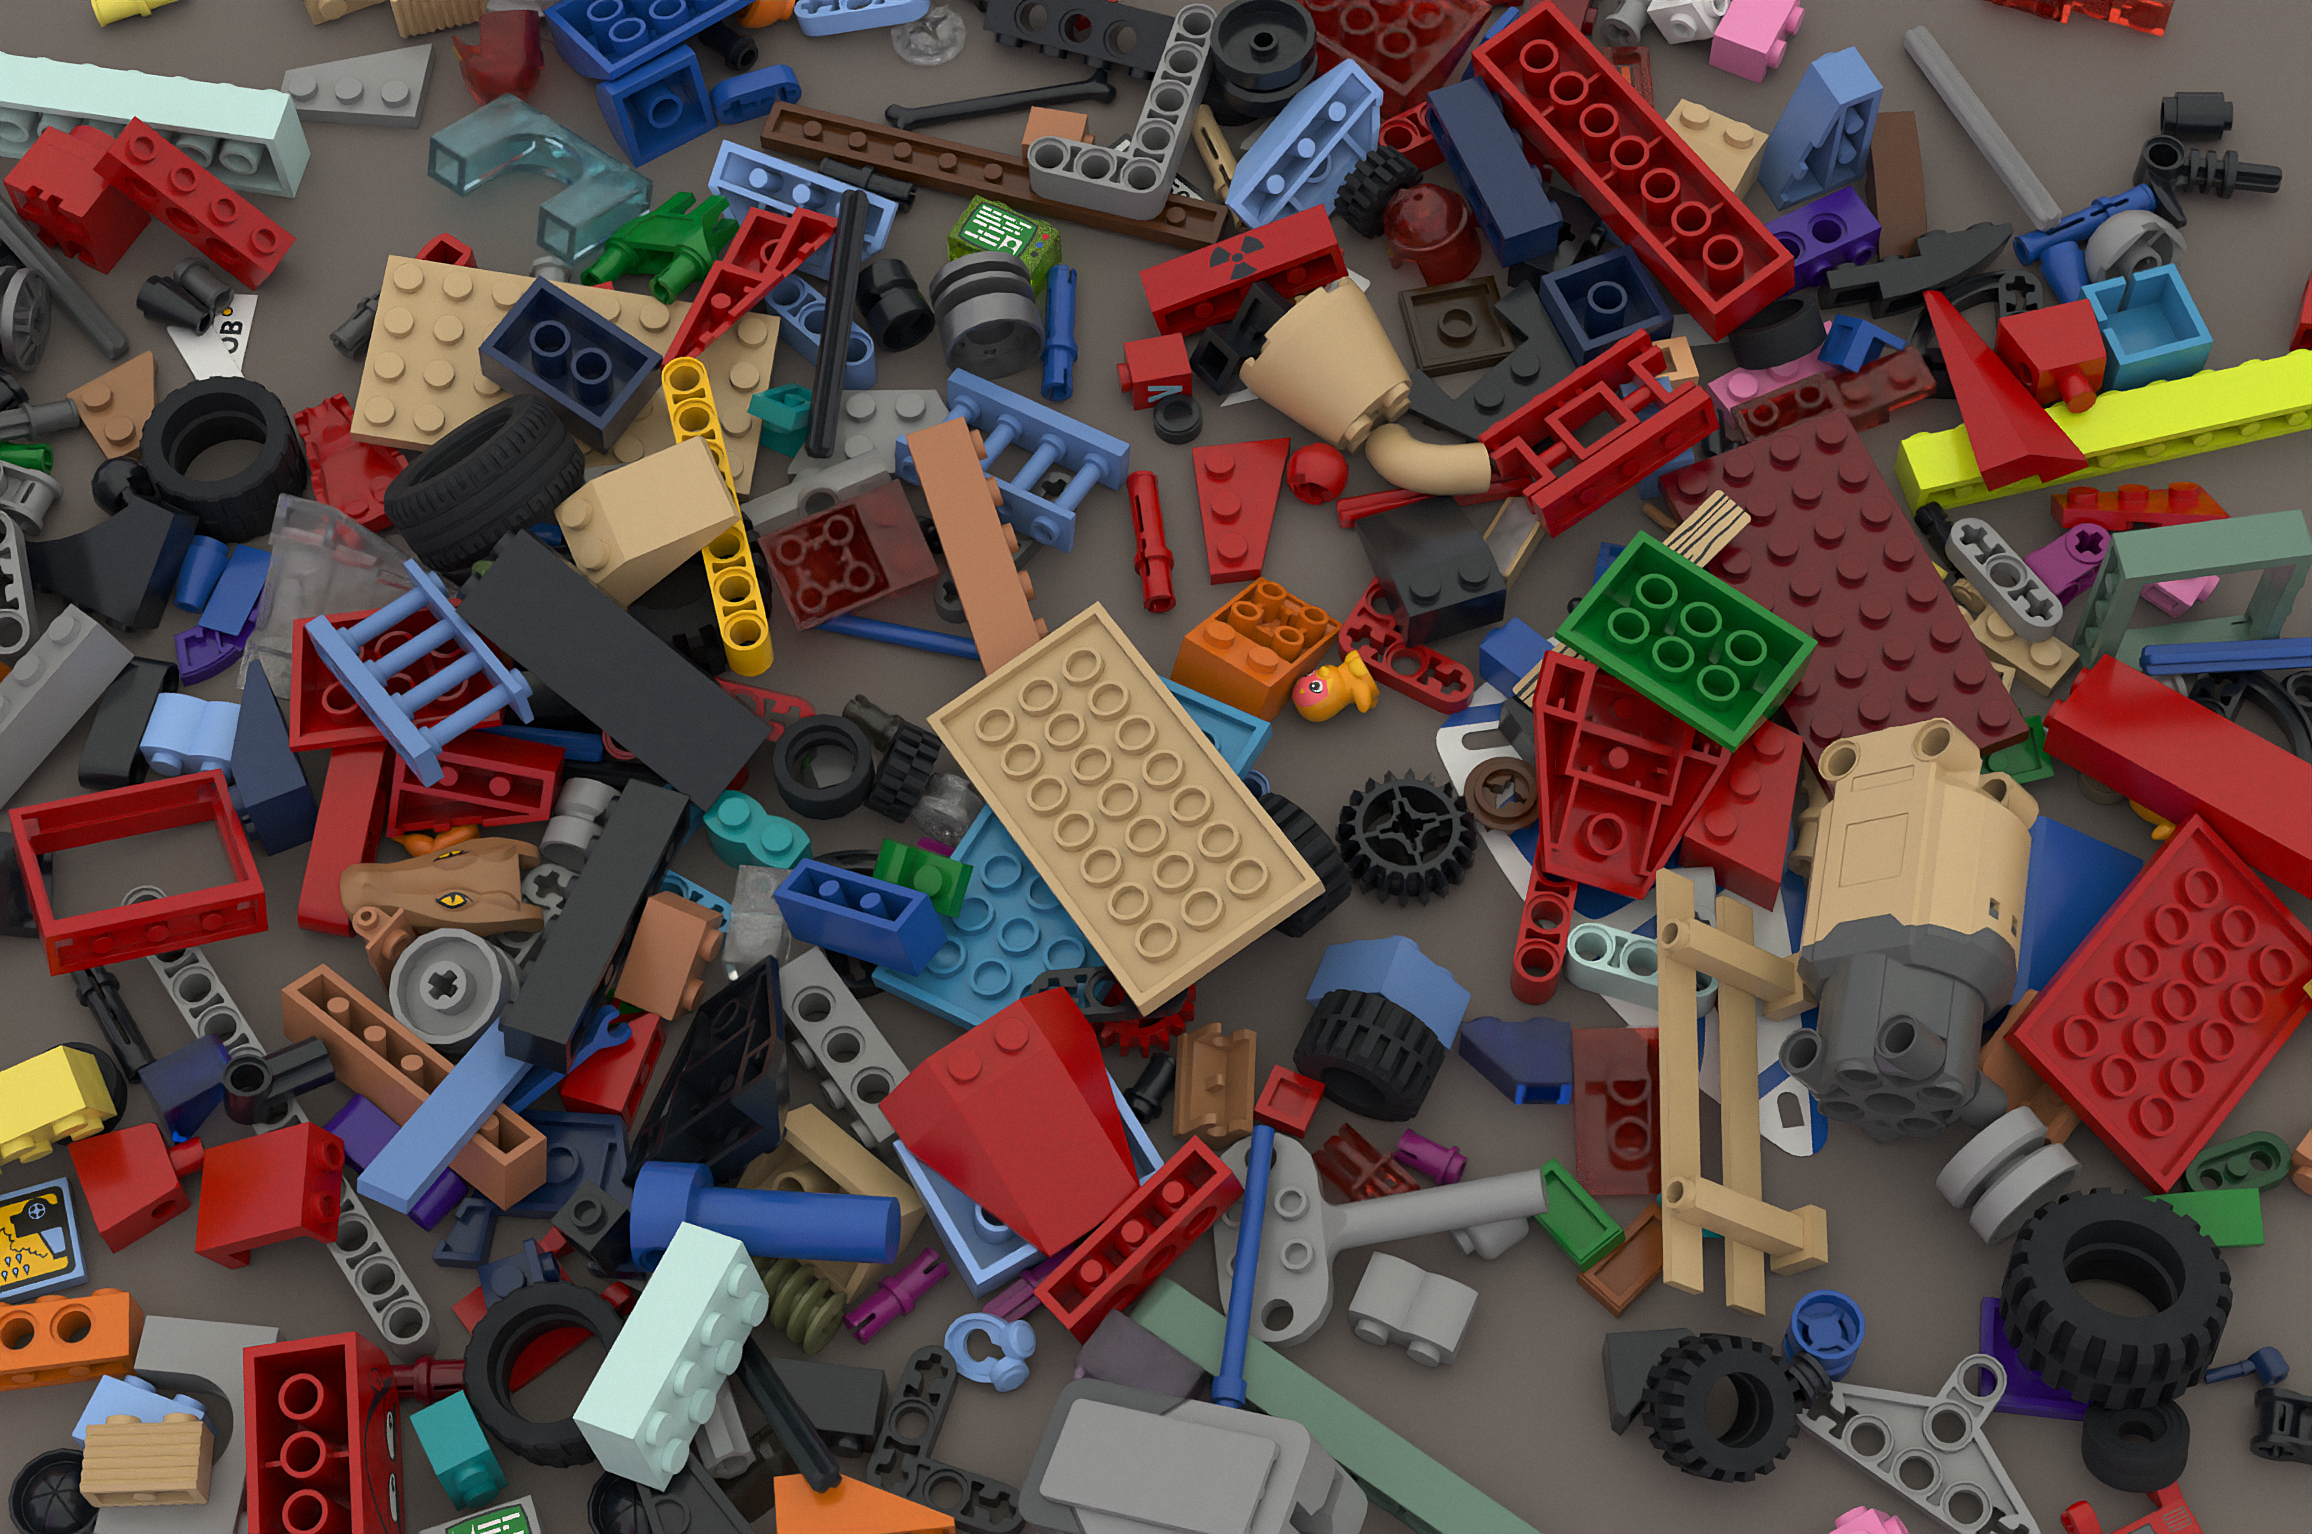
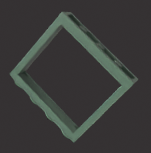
M2297 509L2113 533L2072 641L2074 650L2080 654L2078 660L2080 671L2084 667L2092 670L2106 653L2144 674L2143 669L2139 666V658L2141 657L2142 648L2147 645L2279 639L2282 626L2287 616L2292 613L2295 598L2300 588L2304 586L2306 575L2312 564V536L2310 537L2302 510ZM2264 569L2243 615L2126 630L2144 584Z

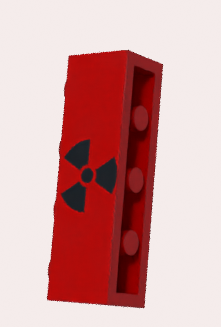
M1323 203L1139 272L1161 336L1182 332L1183 337L1204 330L1207 326L1217 325L1234 319L1248 291L1255 282L1266 281L1282 297L1288 299L1339 280L1343 276H1349Z

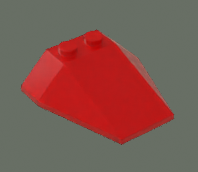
M1546 650L1532 700L1542 872L1636 900H1643L1656 880V871L1664 867L1728 764L1731 751L1619 679L1597 673L1596 664Z
M1064 986L1027 996L1010 1004L926 1058L878 1104L879 1110L911 1155L1049 1259L1102 1225L1141 1187L1095 1031Z

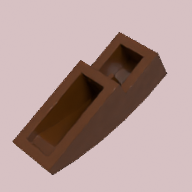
M1914 111L1883 112L1877 114L1866 161L1867 179L1865 183L1868 209L1882 226L1876 250L1878 261L1892 255H1902L1904 258H1907L1916 238L1927 233L1922 162Z

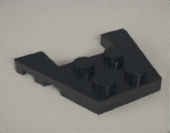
M1526 279L1494 305V316L1497 315L1506 323L1510 331L1523 344L1455 400L1451 399L1426 374L1417 368L1409 375L1412 387L1407 398L1412 404L1406 412L1423 419V424L1437 431L1445 429L1466 439V444L1479 443L1478 436L1488 430L1491 425L1503 420L1530 402L1536 395L1545 392L1577 369L1533 286ZM1548 436L1531 449L1536 455H1539L1555 442Z

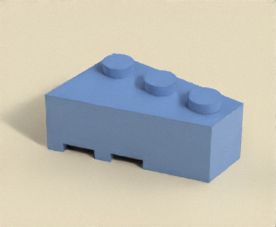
M1855 46L1837 53H1826L1810 63L1768 138L1757 180L1778 211L1863 178L1883 86Z

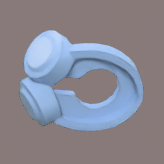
M978 1312L963 1315L949 1326L945 1335L944 1347L954 1357L957 1372L964 1377L977 1382L993 1383L997 1391L1009 1392L1024 1383L1029 1375V1368L1024 1360L1031 1356L1036 1349V1335L1031 1325L1025 1320L1007 1322L997 1315ZM976 1329L984 1330L989 1335L991 1343L1001 1346L1005 1357L1000 1360L991 1356L981 1362L975 1361L967 1350L969 1335Z

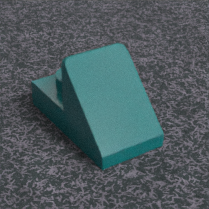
M794 382L752 395L747 413L763 419L761 445L794 459L806 439L813 390Z

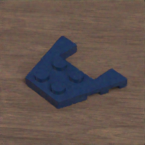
M522 1110L518 1115L547 1137L546 1183L506 1211L478 1189H475L470 1198L463 1199L455 1213V1217L458 1220L445 1241L440 1239L434 1249L432 1259L439 1267L477 1269V1267L487 1264L499 1216L552 1219L587 1178L626 1207L631 1213V1203L635 1187H630L622 1181L630 1156L627 1125L621 1115ZM630 1252L610 1277L591 1264V1271L597 1278L645 1281L646 1272H638L633 1262L632 1252Z

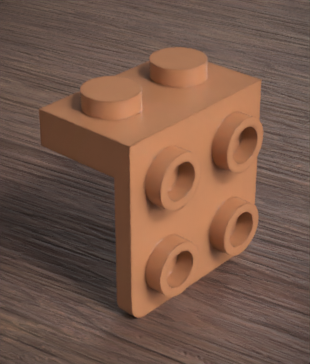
M2029 989L2021 1000L2011 1007L2005 1021L1989 1042L1980 1048L1978 1069L2005 1091L2008 1100L2005 1114L2025 1105L2048 1127L2042 1147L2055 1143L2064 1144L2081 1119L2003 1039V1036L2040 993V991Z

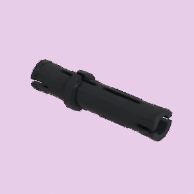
M104 966L71 972L70 974L78 987L76 990L77 999L82 1006L89 1007L106 1041L126 1073L128 1082L130 1084H139L154 1077L160 1070V1065L153 1057L136 1022L118 993L120 983L116 976L111 972H107ZM89 977L95 979L105 998L104 1001L99 997ZM114 1020L118 1021L130 1043L129 1045L125 1044L113 1022Z

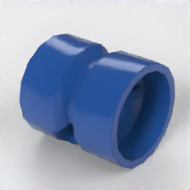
M1820 1289L1806 1294L1796 1304L1782 1341V1357L1788 1364L1792 1365L1794 1354L1798 1351H1805L1822 1365L1831 1381L1839 1382L1849 1373L1865 1335V1318L1860 1307L1848 1295L1836 1290Z

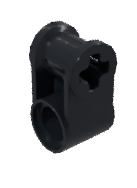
M2281 1388L2258 1390L2254 1398V1405L2259 1409L2257 1435L2253 1436L2250 1440V1451L2261 1458L2269 1460L2293 1461L2312 1465V1396L2302 1395L2298 1392Z

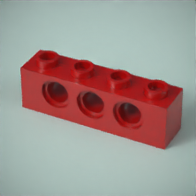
M136 116L118 135L93 168L94 172L252 291L273 272L296 240L290 233Z
M1194 1135L1032 1292L1085 1348L1244 1195L1245 1190L1233 1171L1206 1144Z

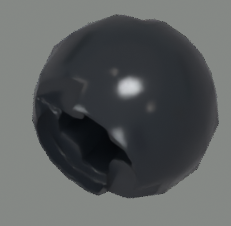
M118 456L106 459L98 467L91 480L92 495L95 503L111 517L128 506L132 495L155 496L142 462L135 457Z

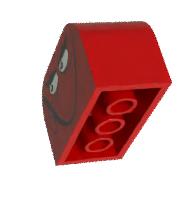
M356 1331L244 1347L243 1381L248 1534H406L400 1405L394 1373L386 1354Z

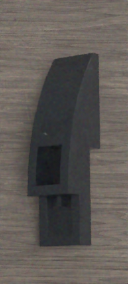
M1982 222L1972 225L1964 231L1947 233L1945 230H1933L1916 238L1907 258H1904L1902 255H1892L1879 260L1875 264L1857 266L1855 263H1844L1837 265L1830 271H1826L1817 291L1821 310L1869 302L1873 320L1923 307L1926 305L1923 295L1924 291L1934 290L1942 292L1957 282L1978 275L1987 269L2003 252L2013 233L2011 223L1994 225L1991 222Z

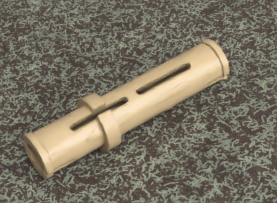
M1202 104L1196 116L1191 135L1215 182L1213 190L1217 199L1225 202L1231 185L1229 180L1232 181L1237 162L1213 116L1212 110L1208 105ZM1210 141L1212 142V144H1213V146H1214V148H1215V150H1216V152H1217V154H1218V157H1217V155H1216V153H1215V151H1214V149H1213V147H1212ZM1229 209L1236 229L1244 233L1250 231Z

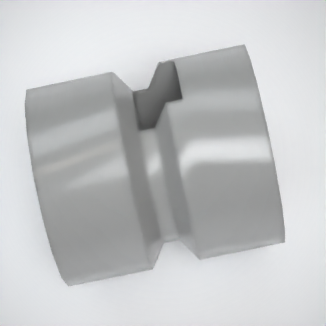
M577 777L568 779L563 785L554 808L557 817H553L549 821L540 843L541 854L551 863L581 874L585 866L584 856L591 837L593 835H601L606 826L604 823L605 814L611 798L614 795L621 796L622 794L600 781Z

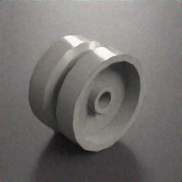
M437 929L419 936L400 955L391 973L389 999L394 1017L425 1043L456 1058H463L501 1015L506 1002L514 1000L520 993V981L523 970L509 953L464 929Z
M2025 1105L2003 1115L1977 1134L1951 1159L1936 1180L1935 1187L1953 1207L1966 1208L1975 1205L1971 1213L1969 1225L1989 1246L2004 1242L2018 1233L2024 1222L2033 1218L2035 1210L2045 1203L2053 1200L2056 1202L2072 1185L2082 1169L2080 1162L2063 1144L2055 1143L2042 1147L2048 1127Z

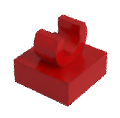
M1275 1064L1253 1110V1119L1270 1125L1273 1129L1288 1135L1304 1139L1323 1099L1326 1084Z

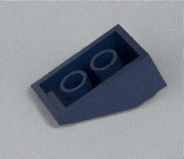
M256 659L248 664L230 760V768L237 785L227 789L237 815L242 819L250 841L253 842L261 839L270 857L312 841L319 807L298 752L291 753L288 725L259 659Z

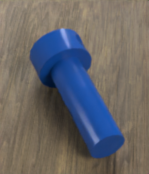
M647 1161L642 1166L635 1183L630 1215V1247L633 1262L638 1272L654 1273L682 1221L742 1241L749 1256L876 1264L894 1263L898 1253L901 1231V1211L897 1197L714 1187L713 1175L709 1166L698 1163Z

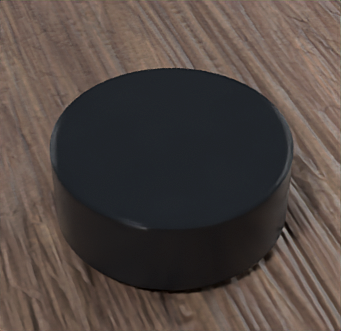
M1172 394L1162 398L1156 404L1153 411L1156 434L1163 441L1175 445L1193 441L1198 437L1203 428V414L1200 404L1193 397L1185 394Z

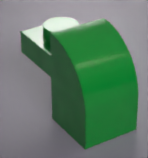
M883 838L872 878L927 893L936 912L958 918L974 866L915 845Z

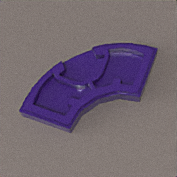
M269 575L238 636L199 625L174 635L180 679L184 687L200 683L223 672L237 662L252 647L260 636L270 613L272 580Z

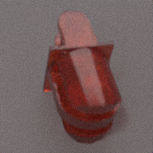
M1347 1122L1339 1128V1136L1332 1135L1324 1142V1151L1317 1149L1311 1155L1317 1164L1319 1172L1350 1199V1202L1366 1200L1372 1192L1377 1197L1421 1190L1416 1180L1392 1159V1152L1389 1151L1384 1156ZM1388 1177L1397 1183L1392 1189L1384 1183Z

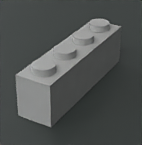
M70 604L60 616L52 621L48 630L27 654L17 661L13 670L0 683V810L135 656L98 622L73 604Z

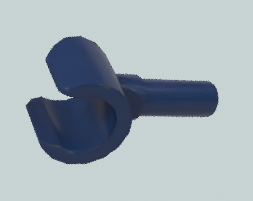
M2268 1346L2256 1351L2247 1360L2208 1369L2204 1379L2206 1384L2246 1377L2255 1373L2262 1386L2268 1388L2285 1380L2290 1368L2277 1349Z

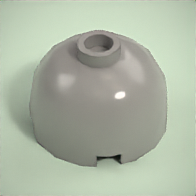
M2125 210L2115 214L2099 225L2090 237L2084 251L2085 265L2090 283L2093 284L2123 276L2127 285L2118 310H2121L2132 273L2174 263L2180 274L2183 266L2178 260L2181 255V248L2187 253V244L2182 234L2170 222L2150 211Z

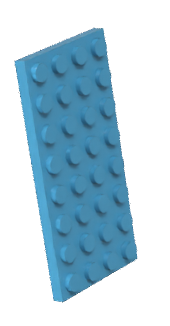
M1158 675L1243 782L1273 735L1271 723ZM986 803L950 857V859L974 867L959 917H951L936 912L948 938L947 941L917 977L880 965L877 966L871 977L876 987L970 1031L1018 999L1029 996L1033 981L1045 971L1106 965ZM1102 981L1094 987L1093 995L1097 1002L1102 1004L1115 982ZM1078 983L1077 994L1070 995L1071 997H1079L1078 1008H1086L1083 999L1085 983ZM1048 987L1047 991L1057 987Z

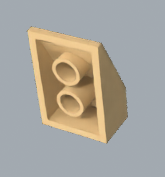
M1681 99L1665 121L1742 201L1757 180L1769 135L1753 129L1745 123L1734 121L1708 110L1700 104H1694Z
M700 435L590 480L553 510L577 568L626 607L741 519L706 439Z

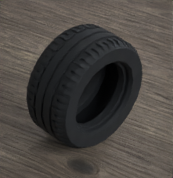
M529 393L520 394L506 399L472 417L413 460L386 489L384 494V512L391 522L395 524L398 532L426 568L439 573H450L463 569L489 556L494 546L507 531L511 530L517 535L521 528H532L570 495L583 478L585 472L584 454L574 442L567 429L564 428L557 415L553 413L546 400Z

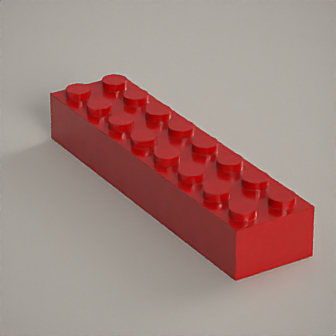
M1543 0L1471 52L1475 77L1482 76L1490 93L1496 92L1499 95L1504 114L1625 245H1631L1639 260L1716 343L1795 286L1794 256L1551 0Z

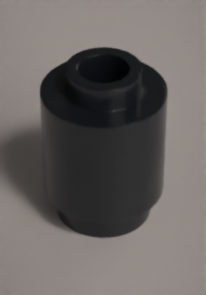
M2175 92L2174 97L2162 98L2160 110L2161 135H2173L2178 140H2221L2223 131H2231L2233 103L2225 102L2223 92Z

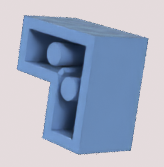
M1393 935L1385 939L1354 940L1351 943L1328 945L1305 1000L1316 1008L1325 993L1329 991L1335 992L1336 989L1357 990L1385 998L1405 1008L1423 1021L1438 1036V1040L1443 1044L1446 1051L1450 1050L1471 994L1454 980V975L1449 970L1434 964L1421 953L1417 943L1404 936Z

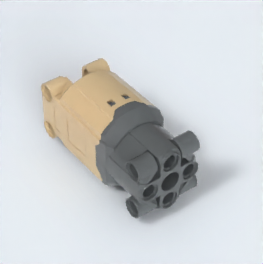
M1934 718L1904 726L1889 727L1881 731L1849 738H1841L1826 747L1818 763L1819 773L1835 788L1833 800L1821 809L1818 816L1797 972L1803 983L1820 1003L1816 1031L1811 1028H1801L1793 1031L1786 1037L1778 1053L1779 1063L1783 1070L1810 1090L1811 1095L1818 1101L1817 1110L1821 1115L1836 1121L1853 1123L1879 1143L1894 1141L1903 1134L1918 1138L1938 1137L1945 1132L1946 1128L1954 1125L1959 1119L1974 1129L1984 1130L2005 1114L2008 1105L2007 1095L2003 1088L1978 1069L1983 1023L1995 1017L2010 1002L2013 996L2014 984L2017 981L2032 840L2028 830L2035 823L2039 808L2035 798L2010 775L2004 772L1980 775L1983 760L1980 758L1978 747L1951 721L1945 718Z

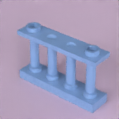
M957 367L947 379L946 408L949 414L941 423L964 416L966 424L991 434L984 442L988 458L979 461L985 478L992 476L986 473V471L1009 443L1034 453L1011 483L995 477L1004 505L995 508L1000 523H1011L1013 529L1036 539L1044 545H1050L1069 554L1074 548L1076 513L1073 511L1096 482L1119 491L1128 477L1131 445ZM900 434L896 439L895 475L913 485L921 486L909 452L906 436ZM1052 463L1077 473L1054 503L1029 492Z
M413 558L403 563L413 586V589L348 630L345 627L335 630L323 614L305 624V627L321 660L422 784L428 788L444 778L436 756L443 752L441 749L443 745L507 704L525 724L534 720V716L527 698L533 695L520 671L517 668L508 671L469 624L455 612L456 609L447 600L450 596L439 576L434 571L425 574ZM425 606L438 620V623L376 662L369 659L363 663L357 656L361 653L359 647ZM452 638L466 653L465 656L403 695L396 692L390 696L384 689L388 686L387 679ZM479 671L493 685L494 688L430 729L425 725L417 729L411 722L415 719L413 713Z

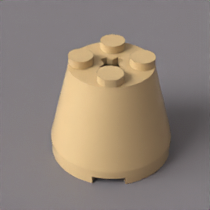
M1343 276L1337 283L1340 287L1328 293L1321 286L1282 316L1264 335L1268 340L1262 346V354L1255 361L1250 357L1244 361L1239 378L1254 395L1338 450L1347 449L1352 455H1355L1365 448L1366 441L1372 433L1371 431L1377 428L1385 419L1392 423L1409 409L1412 402L1407 396L1411 391L1412 381L1365 293L1350 277Z

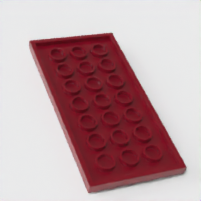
M1843 409L1658 477V489L1678 526L1717 490L1726 494L1750 515V522L1702 569L1818 641L1803 678L1778 709L1790 731L1804 737L1802 753L1829 802L1834 798L1835 788L1821 776L1818 763L1826 747L1841 738H1849L1881 731L1889 727L1904 726L1934 718H1945L1951 721L1976 744L1980 751V758L2027 741L2030 731L2029 727Z

